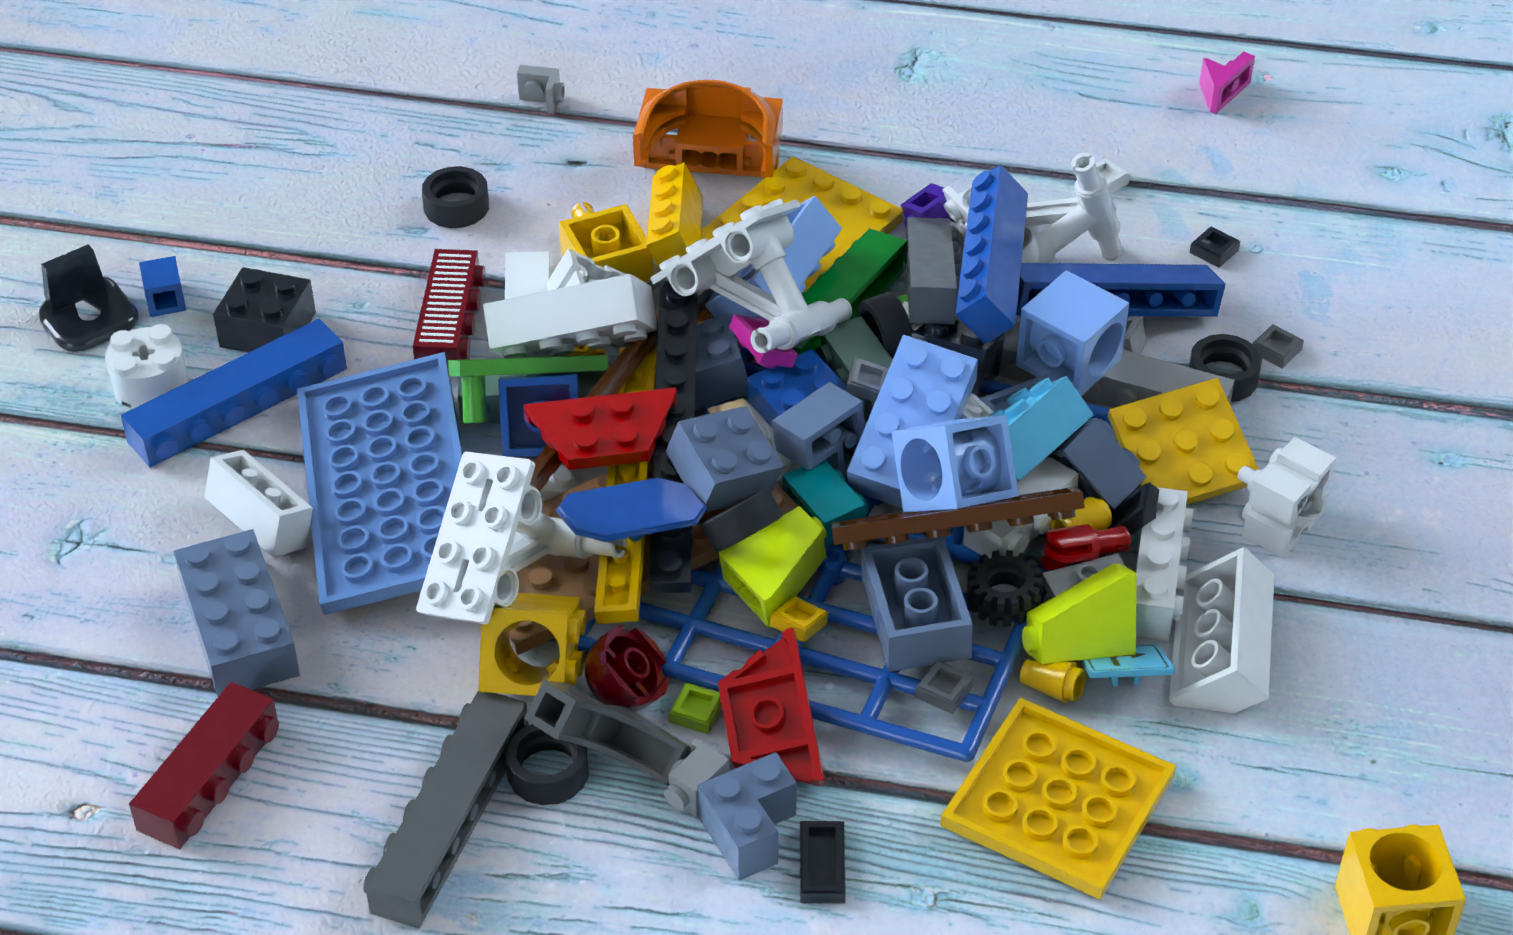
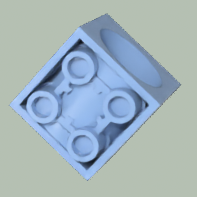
M1066 270L1021 308L1016 366L1036 377L1047 374L1052 381L1067 376L1082 396L1122 360L1129 302Z
M1007 415L951 420L891 431L903 512L960 509L1019 496Z

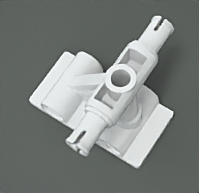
M1080 153L1071 162L1072 169L1077 178L1074 185L1077 198L1027 203L1021 263H1049L1056 258L1055 253L1087 230L1090 236L1098 241L1100 253L1104 258L1115 259L1122 254L1123 245L1118 236L1121 226L1116 214L1117 208L1111 198L1107 180L1104 175L1098 172L1095 158L1090 153ZM948 185L942 189L947 200L944 207L950 217L956 222L953 225V229L958 231L959 239L965 243L972 186L958 195ZM1052 224L1041 233H1033L1031 228L1027 227Z
M780 198L763 207L757 205L740 214L741 221L736 224L729 222L712 232L714 235L712 239L707 241L705 238L691 244L686 248V255L682 257L676 255L662 262L659 265L662 271L650 277L653 284L669 280L675 292L683 296L692 295L710 288L769 320L768 326L758 328L751 334L752 347L759 353H766L774 348L787 350L816 335H826L835 329L836 324L849 320L852 316L850 303L842 298L830 303L817 301L807 305L784 260L786 254L783 249L788 248L794 238V231L787 215L800 207L797 200L783 203ZM753 264L756 271L760 270L772 295L738 277V273Z
M464 452L416 610L423 615L488 624L494 605L507 607L515 601L519 589V579L516 572L546 554L581 559L597 554L619 559L623 557L626 551L615 549V546L627 547V538L603 542L575 535L562 519L548 517L541 513V494L535 487L530 485L535 468L533 461L523 458Z

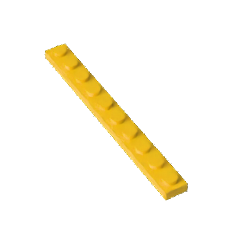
M657 345L645 356L642 363L617 394L656 390ZM621 347L620 350H619V354H620V353L623 351V349H625L626 347ZM651 458L646 462L608 466L606 487L650 479ZM645 535L636 542H632L627 538V547L615 546V549L626 551L623 557L619 559L611 556H599L594 608L597 624L639 621Z

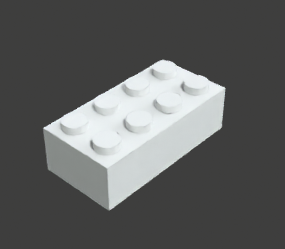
M632 274L483 304L489 348L502 354L504 358L538 357L539 354L549 352L552 353V356H565L573 354L575 352L574 347L588 345V349H600L610 346V340L624 338L626 342H634L646 339L649 332L658 331L652 288Z

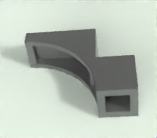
M543 680L524 718L556 740L575 743L606 754L640 770L666 786H669L668 775L673 765L678 760L685 759L691 753L688 744L630 708L602 704L569 683Z

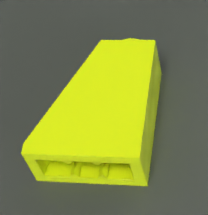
M799 506L755 534L718 552L724 581L768 628L771 627L769 626L771 613L793 596H797L826 558L824 539L827 537L823 524L817 517L811 518Z
M1120 563L1111 564L1027 612V626L1022 630V643L1026 653L1041 664L1136 654L1137 573Z

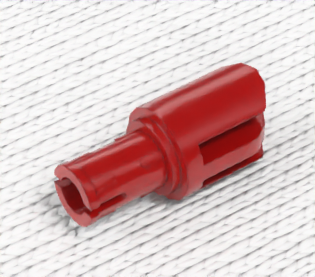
M1089 524L1047 530L1044 551L1041 557L1042 567L1046 570H1055L1098 559L1099 555L1127 552L1130 548L1128 544H1131L1129 531L1124 526L1094 530Z

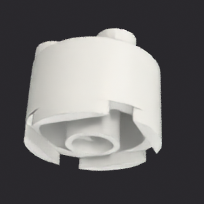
M158 324L153 327L138 328L131 331L121 330L111 336V344L106 350L105 360L114 397L120 404H122V401L131 404L133 409L189 382L181 342L172 333L169 326Z

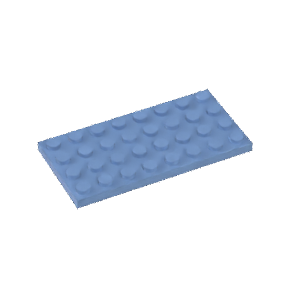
M444 352L297 389L309 505L313 507L311 527L319 603L324 615L422 590L463 455L449 367Z

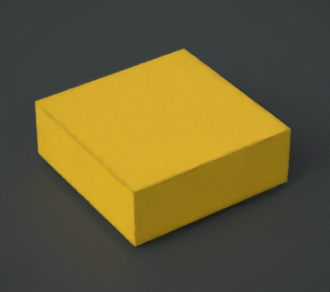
M793 596L771 613L769 626L782 632L788 628H794L797 639L805 642L827 625L828 612Z

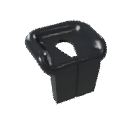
M89 244L41 264L45 301H43L39 308V319L44 329L59 347L73 352L85 351L109 341L111 336L117 331H130L136 325L139 317L136 306L114 280L102 275L94 250ZM84 300L101 313L96 319L83 320L78 315L75 303Z

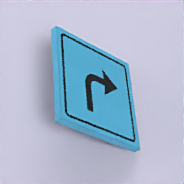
M1137 644L1136 654L1080 660L1090 678H1109L1114 687L1119 685L1118 677H1130L1133 684L1138 686L1141 676L1175 675V668L1159 644Z

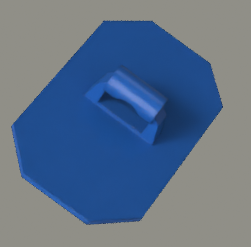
M654 478L570 493L558 506L556 512L575 535L603 542L625 538L636 542L646 534L695 526L706 512L707 507L686 484Z

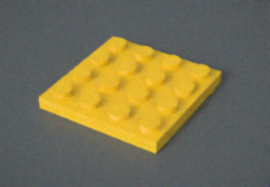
M1019 698L942 813L940 826L1101 900L1175 777L1177 765L1023 698Z

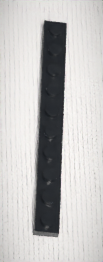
M660 282L656 389L676 387L677 403L675 407L670 408L663 433L655 441L653 479L661 478L684 484L665 451L678 421L695 418L698 293L688 296L680 295L675 292L670 282ZM692 526L652 533L650 539L649 592L691 593Z

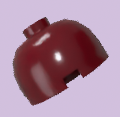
M618 625L598 638L591 646L584 663L585 677L589 689L602 704L625 706L633 711H638L665 695L669 685V676L663 679L661 667L666 664V660L655 641L644 631L636 627L629 631L622 629L625 625Z

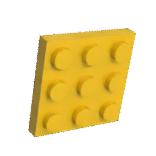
M1218 377L1109 409L1108 418L1120 446L1130 450L1139 459V468L1147 476L1137 486L1138 489L1150 482L1159 488L1188 491L1186 505L1247 487L1248 484L1237 478L1240 469L1243 466H1247L1255 471L1259 469Z

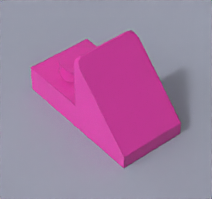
M1243 51L1225 66L1208 58H1203L1199 83L1210 112L1217 114L1251 83L1255 61L1254 55Z

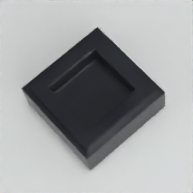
M1210 226L1191 243L1189 253L1220 268L1239 251L1240 240Z

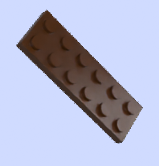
M1077 487L1021 494L1017 497L960 509L898 512L832 522V535L834 545L843 544L844 550H855L868 547V540L884 538L885 544L910 541L909 534L925 532L926 538H938L951 535L950 528L966 526L968 532H979L993 529L992 522L1006 520L1009 526L1034 523L1033 516L1047 514L1048 517H1051V520L1076 517L1075 510L1083 509L1085 506L1083 492Z

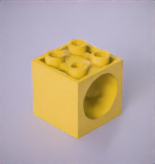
M518 593L515 601L510 606L494 605L489 623L481 624L478 692L536 696L543 680L569 683L576 686L577 677H582L584 670V651H578L579 636L584 635L586 629V610H580V597ZM522 621L540 623L555 636L559 645L560 658L554 659L546 667L530 665L521 660L514 652L510 643L509 633Z
M1411 824L1400 828L1377 830L1365 828L1349 832L1335 889L1350 935H1455L1466 898L1439 824L1424 826Z

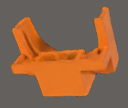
M694 80L683 82L669 89L646 88L637 125L633 133L634 166L661 169L667 165L676 166L684 162L689 172L772 178L773 172L779 167V143L783 128V99L761 97L752 92L749 87H741L720 80ZM679 128L677 135L666 134L673 129Z

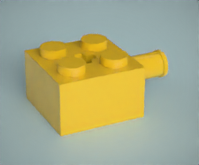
M583 202V206L587 211L584 212L580 203H578L571 210L572 218L559 222L562 257L567 249H570L593 259L596 265L603 268L607 265L625 274H632L643 282L651 280L650 277L653 276V256L646 246L647 237L627 204L594 212L590 203Z

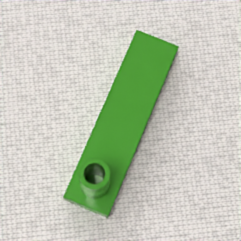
M608 355L448 360L449 376L462 377L463 423L487 422L485 376L607 371Z

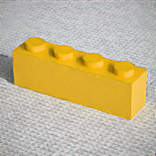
M684 162L676 166L667 165L658 170L652 178L646 246L660 270L659 265L662 262L676 255H680V257L686 255V248L700 240L703 195Z

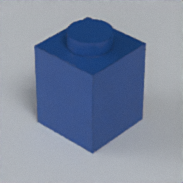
M171 256L139 262L150 317L186 311L176 257Z

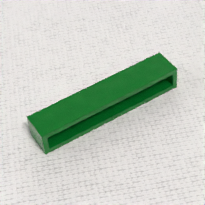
M869 228L858 240L856 239L852 243L851 247L841 257L834 261V264L824 274L819 275L816 282L806 292L801 293L806 304L809 305L817 301L830 303L842 298L847 300L852 307L850 319L856 318L858 305L862 300L885 293L906 271L907 240ZM816 335L798 343L793 347V350L800 355L813 349L817 354V347L821 346L820 336Z

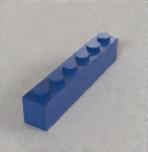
M1001 164L991 171L981 172L972 182L955 313L984 344L1015 326L1028 192Z
M1021 263L1016 315L1021 316V308L1066 270L1129 302L1128 316L1218 317L1226 283L1207 265Z
M320 319L310 322L121 414L127 443L149 467H152L297 395L298 388L321 383L347 370L343 341Z

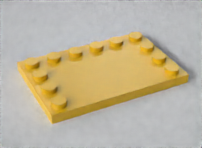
M792 156L773 172L772 178L766 177L701 230L700 240L706 238L708 241L714 237L712 232L729 222L736 224L741 221L740 214L754 206L761 205L763 207L780 198L783 203L797 200L800 204L816 196L842 227V230L834 240L836 246L820 259L821 267L805 280L806 288L803 292H806L816 282L819 275L824 274L834 264V261L841 257L851 247L852 243L856 239L858 240L869 228L889 234L904 221V214L901 208Z

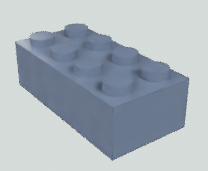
M254 529L173 550L180 582L217 697L230 682L253 690L300 676L294 641Z

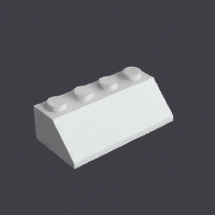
M1245 547L1187 574L1184 591L1178 590V596L1184 597L1180 621H1175L1172 657L1175 675H1171L1169 702L1174 706L1235 714L1269 699L1275 574Z

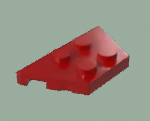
M676 387L524 404L525 420L529 424L532 422L541 431L543 441L550 449L558 453L559 459L568 470L646 462L650 460L655 450L656 439L663 433L670 408L675 407L677 403Z
M788 628L781 633L783 638L764 652L759 650L747 659L742 668L733 670L718 682L733 765L739 768L776 752L795 781L821 787L826 785L797 636L794 628Z

